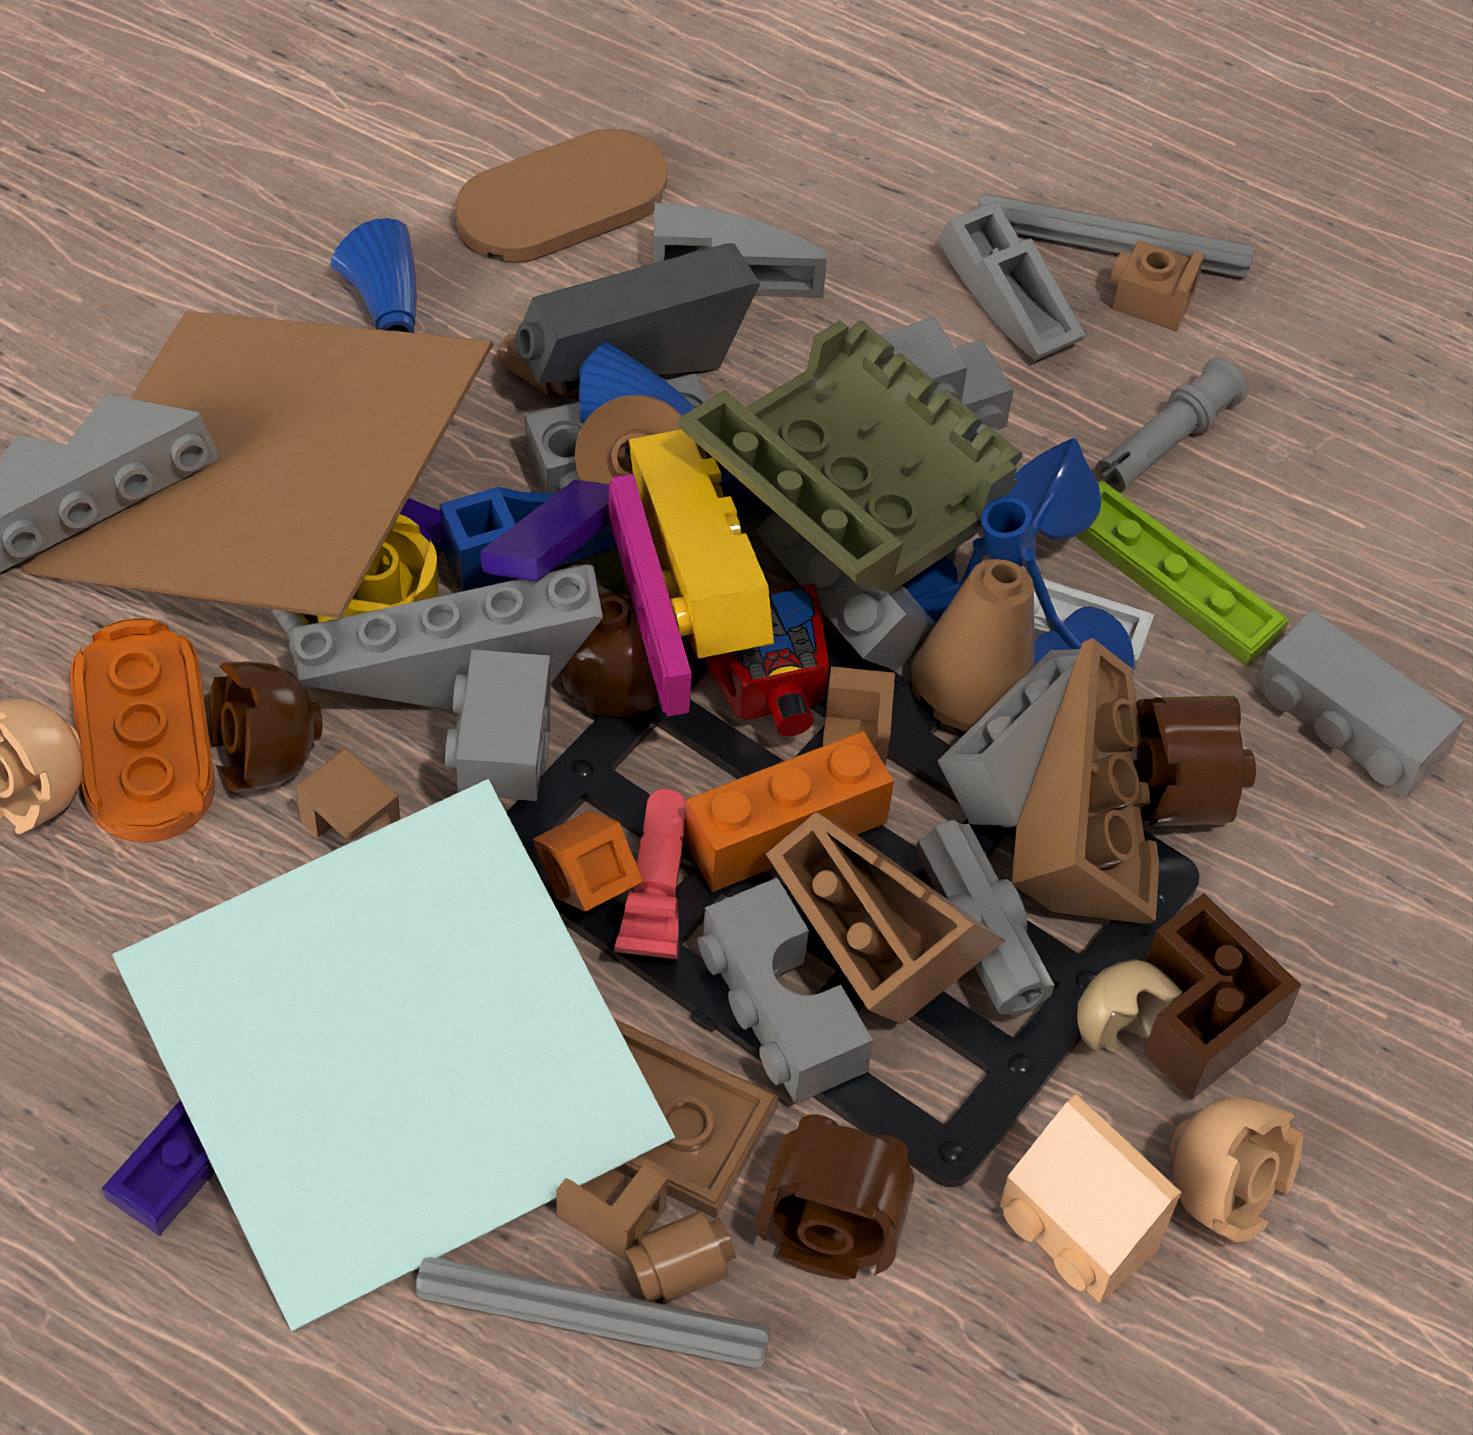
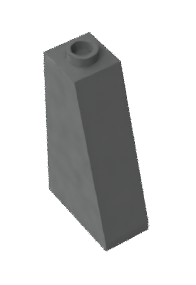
M735 243L721 244L532 297L522 324L517 329L514 342L520 356L525 359L538 383L580 380L579 368L582 363L605 342L617 347L655 374L719 370L760 286V282Z

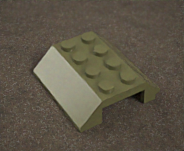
M839 320L814 335L808 367L803 373L747 407H744L724 390L679 417L678 427L854 582L891 593L980 531L982 528L981 515L984 508L991 501L1006 497L1018 482L1014 478L1017 469L1016 464L1020 461L1023 454L990 426L981 430L971 443L969 439L982 424L981 418L946 389L939 391L929 404L926 405L925 402L938 387V383L902 353L893 356L883 369L882 365L894 351V346L862 320L856 322L849 331V327Z

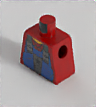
M814 583L769 593L774 644L703 658L737 717L750 720L772 715L777 731L782 736H796L807 731L814 723L810 706L818 705L826 699L829 663L818 595Z

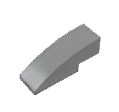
M997 200L952 218L947 222L937 241L953 268L991 319L1032 359L1038 360L1085 338L1086 334L1032 239L1029 238L1020 242Z
M655 203L653 264L721 244L735 243L760 282L755 296L823 298L827 250L798 235L768 223L734 213L692 205Z

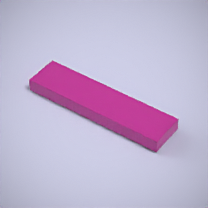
M634 474L612 477V482H609V522L661 707L667 716L689 713L692 673Z

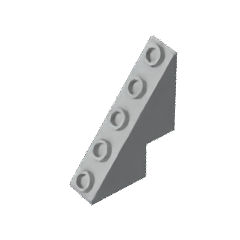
M105 394L67 445L17 435L0 457V572L216 462L220 454L201 413Z
M582 565L550 572L538 582L518 579L293 628L290 634L295 677L302 686L453 710L456 675H468L471 650L475 649L549 655L551 684L603 618L594 566Z

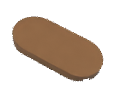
M603 129L585 133L485 170L472 177L461 188L456 199L457 230L463 242L470 249L485 257H488V252L494 255H502V261L507 262L533 260L649 215L654 211L655 203L662 201V194L666 190L667 162L661 150L653 142L639 134L618 129Z

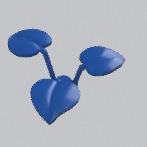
M1075 438L1052 447L1024 465L1015 473L1014 478L1018 482L1006 497L991 501L984 508L981 515L984 537L973 541L974 552L960 581L956 566L944 556L903 584L932 620L937 623L973 568L983 561L984 556H988L990 559L1008 560L1020 567L1024 566L1032 578L1034 590L1046 620L1053 629L1035 640V665L1050 650L1080 649L1084 641L1094 638L1131 667L1132 674H1134L1135 659L1133 647L1123 625L1108 612L1091 606L1077 609L1063 623L1055 611L1036 563L1034 552L1036 549L1035 536L1038 531L1045 537L1053 540L1074 537L1087 530L1095 522L1101 509V493L1098 482Z

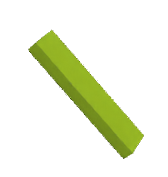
M1101 480L1098 483L1101 493L1099 515L1087 530L1075 537L1245 666L1250 665L1285 633L1289 622L1286 616L1105 481Z

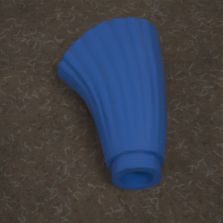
M391 218L374 219L362 223L352 230L337 246L332 255L330 266L357 288L366 303L376 329L414 333L417 288L409 230L400 220Z
M608 342L601 344L593 351L579 368V415L581 423H584L591 413L602 404L626 395H646L660 399L674 407L682 416L695 408L664 379Z

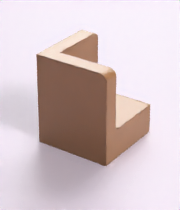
M831 666L823 746L864 731L886 766L891 733L895 673Z
M346 748L296 786L300 821L317 837L333 826L343 837L352 840L374 822L382 829L401 820L399 796Z
M645 1163L632 1180L615 1169L583 1186H579L572 1180L565 1178L556 1190L557 1217L626 1261L624 1250L638 1245V1237L648 1233L666 1209L668 1178Z

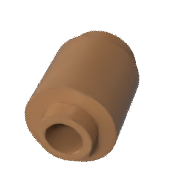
M701 1210L639 1236L638 1245L624 1250L629 1270L642 1299L653 1302L661 1298L665 1304L727 1278L728 1269L726 1262L736 1258L733 1244L721 1219L718 1218L709 1222Z

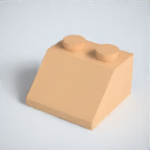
M1075 1094L1064 1104L1008 1175L999 1206L1003 1209L1005 1219L1010 1227L1021 1238L1027 1241L1035 1240L1054 1259L1057 1271L1071 1287L1079 1291L1086 1290L1101 1304L1158 1252L1181 1191L1080 1096Z

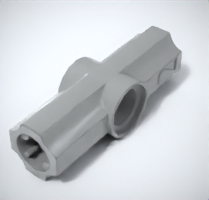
M952 820L935 826L929 834L918 840L916 853L936 892L1006 940L975 965L999 1015L1010 1014L1012 1017H1016L1033 1011L1041 1002L1052 996L1054 983L1027 934L1026 913L1018 891L1008 879L999 880L969 824H960L956 820Z

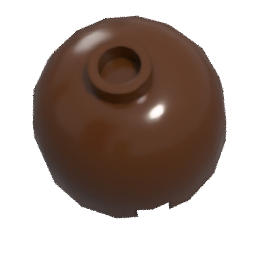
M613 591L599 594L603 618L560 671L564 692L571 700L573 695L576 699L585 702L586 710L598 716L625 717L648 711L658 705V693L630 593L627 591Z
M251 661L223 663L220 668L227 676L214 677L209 704L212 746H225L230 766L216 765L219 777L225 787L233 792L260 791L280 786L301 771L309 759L313 741H318L321 738L323 722L320 707L316 702L310 703L305 688L291 672L269 663Z

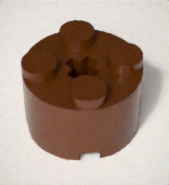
M1220 695L1139 699L1137 701L1142 742L1137 747V760H1134V766L1139 782L1148 783L1151 801L1150 805L1140 807L1142 821H1150L1148 826L1161 827L1214 825L1233 822L1236 818L1242 788H1251L1256 778L1254 754L1250 749H1243L1239 728L1241 709L1238 699L1235 696Z
M812 1114L802 1117L798 1128L786 1134L777 1147L756 1216L758 1234L765 1242L767 1232H769L781 1244L778 1256L789 1264L816 1275L835 1279H856L858 1268L877 1265L874 1275L884 1272L892 1265L895 1259L914 1188V1174L907 1162L909 1156L908 1147L896 1137L884 1134L873 1136L857 1129L839 1126L834 1120L824 1115Z

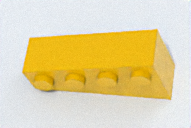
M681 429L629 439L632 471L681 637L687 636L698 659L774 644L768 584L747 534L741 533L737 510L731 496L724 497L721 486L718 483L721 482V472L714 458L707 459L706 451Z

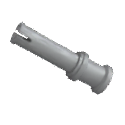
M1215 357L1209 360L1202 369V375L1191 384L1180 385L1171 392L1168 406L1106 458L1101 459L1097 463L1096 471L1100 480L1109 484L1118 476V480L1111 487L1121 493L1127 489L1130 483L1190 433L1198 434L1208 431L1215 423L1216 415L1228 405L1235 406L1240 404L1248 395V386L1240 370L1224 358Z

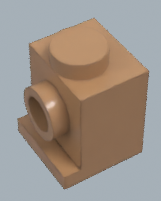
M1138 240L1132 254L1120 251L1114 264L1110 283L1118 287L1113 309L1177 331L1195 295L1205 254L1194 251L1190 258Z

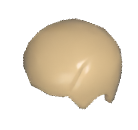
M1136 959L1118 962L1102 970L1090 982L1078 1002L1077 1022L1081 1038L1093 1050L1105 1047L1113 1052L1119 1049L1116 1037L1120 1031H1130L1142 1038H1148L1157 1014L1180 997L1183 992L1167 975L1151 963Z

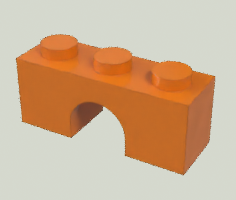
M862 731L686 799L684 843L710 890L714 892L770 870L772 863L766 853L815 812L842 825L856 835L886 824L894 780L866 733Z

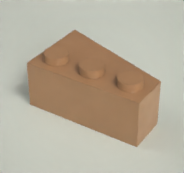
M815 812L766 853L868 1010L899 1024L906 1022L1006 941L855 833L818 812Z

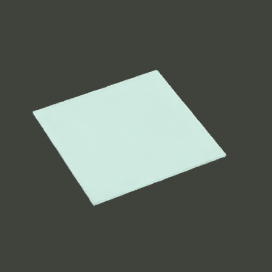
M489 779L112 954L291 1332L420 1268L424 1258H440L557 1199L556 1190L565 1178L572 1180L579 1186H583L675 1139L664 1114Z

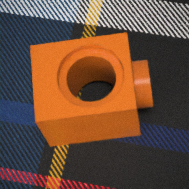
M589 810L532 839L556 898L586 912L643 882L620 822Z

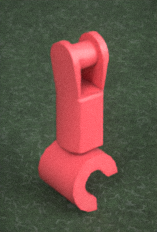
M657 790L649 796L647 801L643 836L641 837L637 867L643 882L634 886L633 892H629L614 952L678 960L679 909L676 891L684 839L686 800L676 790Z

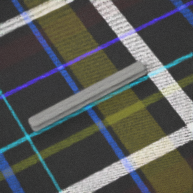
M987 193L981 196L977 207L979 208L997 200L1013 230L1019 235L1119 254L1120 251L1132 254L1138 240L1190 258L1194 251L1203 253L1205 257L1201 270L1229 276L1246 277L1250 271L1253 259V247L1250 244Z
M435 1257L424 1258L416 1280L417 1296L423 1300L754 1368L762 1366L768 1348L769 1328L762 1324Z

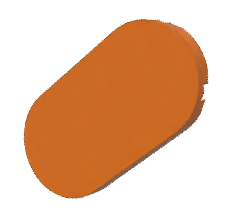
M135 618L121 620L104 626L93 634V641L85 647L83 652L82 648L79 649L71 664L70 680L75 727L81 741V784L88 811L102 829L115 837L132 842H158L180 835L194 826L207 812L215 793V774L201 671L196 650L191 641L182 633L180 637L177 633L169 631L167 624L153 619Z

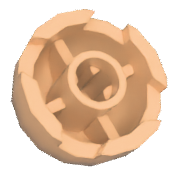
M7 698L0 700V820L5 816L16 826L15 833L22 834L55 817L69 806L82 781L81 741L76 730L61 715L40 701Z
M1248 1096L1219 1098L1198 1111L1191 1120L1183 1121L1172 1137L1170 1154L1173 1157L1171 1169L1173 1183L1181 1191L1178 1200L1185 1210L1211 1231L1235 1243L1249 1241L1263 1231L1270 1222L1259 1217V1215L1268 1205L1275 1190L1288 1195L1300 1164L1303 1134L1290 1127V1121L1294 1115L1272 1103Z

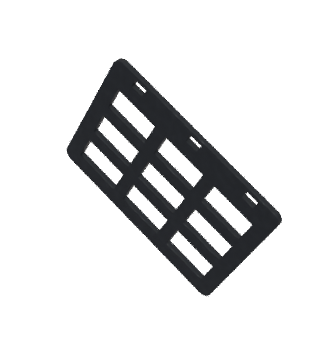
M823 626L829 663L826 699L818 705L810 706V709L825 718L831 666L895 673L891 733L887 758L959 804L938 763V760L952 746L934 735L941 724L939 720L932 716L934 708L922 696L919 701L912 692V685L909 680L890 668L863 659L849 642ZM683 636L681 639L692 673V689L710 669L703 658H697L687 636ZM657 695L658 705L648 711L625 717L598 716L540 776L537 801L517 800L506 813L565 926L692 1013L691 1018L711 1032L714 1030L718 1031L761 1061L759 1048L762 1045L752 1027L743 1029L736 1020L728 998V993L731 990L722 974L713 975L706 967L703 959L683 944L704 922L705 907L722 901L725 897L729 898L775 879L767 872H762L712 892L683 839L680 865L690 873L679 884L676 891L679 909L678 960L614 952V947L621 928L625 905L613 897L585 912L557 899L532 839L565 823L585 801L611 819L620 822V825L641 838L643 836L647 801L651 794L616 772L615 769L656 726L736 779L784 762V760L691 699L689 713L667 716L666 712L662 710L659 696ZM943 724L960 736L966 733V731ZM824 726L797 756L823 746ZM968 819L962 823L970 825L987 858L1006 836L1013 840L1016 839L1017 826L1004 828L1000 825L970 824ZM883 825L857 835L935 890L916 853L917 847ZM1144 830L1145 841L1150 840L1157 843L1159 858L1155 922L1140 924L1110 920L1085 953L1080 955L1027 920V934L1053 981L1055 990L1016 1039L944 991L908 1019L988 1073L947 1125L935 1119L869 1072L812 1097L860 1131L873 1136L884 1134L900 1139L909 1149L907 1159L909 1165L933 1182L945 1187H958L967 1183L1082 1039L1078 1029L1077 1009L1084 990L1102 970L1118 962L1133 959L1143 961L1150 951L1156 930L1183 910L1195 895L1200 879L1197 866L1188 857ZM781 882L809 930L806 951L836 970L817 994L841 985L858 1013L865 1005L788 887Z

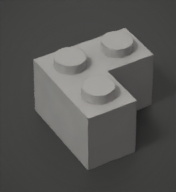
M935 317L881 334L884 339L894 346V351L882 365L883 369L893 356L902 353L938 383V387L925 402L926 405L929 404L939 391L946 389L981 418L982 425L998 430L1007 427L1014 389L982 339L954 347Z
M472 649L468 675L457 674L455 679L453 712L458 713L456 729H448L445 767L456 769L458 793L489 779L498 798L537 801L540 776L546 771L551 732L550 656Z

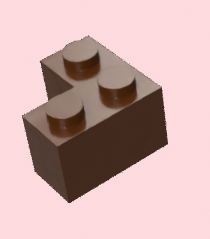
M1203 893L1156 930L1146 962L1151 963L1167 975L1183 994L1157 1014L1144 1054L1193 1100L1286 1023L1302 984Z

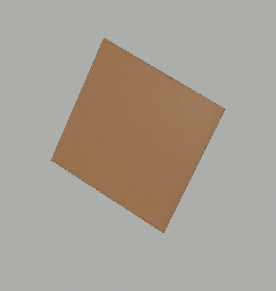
M186 311L131 399L200 412L219 451V459L211 465L29 557L21 570L25 574L341 619L493 347V343L490 340Z

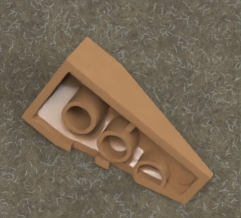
M1094 638L1084 641L1081 645L1016 828L1014 858L1012 860V884L1051 912L1148 924L1156 921L1159 858L1157 843L1150 840L1145 841L1140 807L1150 805L1151 801L1148 783L1139 782L1134 766L1132 748L1140 745L1142 737L1132 668Z

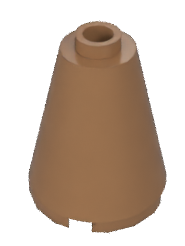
M1001 559L986 560L976 565L916 653L910 672L912 692L918 701L922 696L934 708L932 716L941 723L967 732L1035 666L1034 584L1030 575L1022 567L1011 561Z

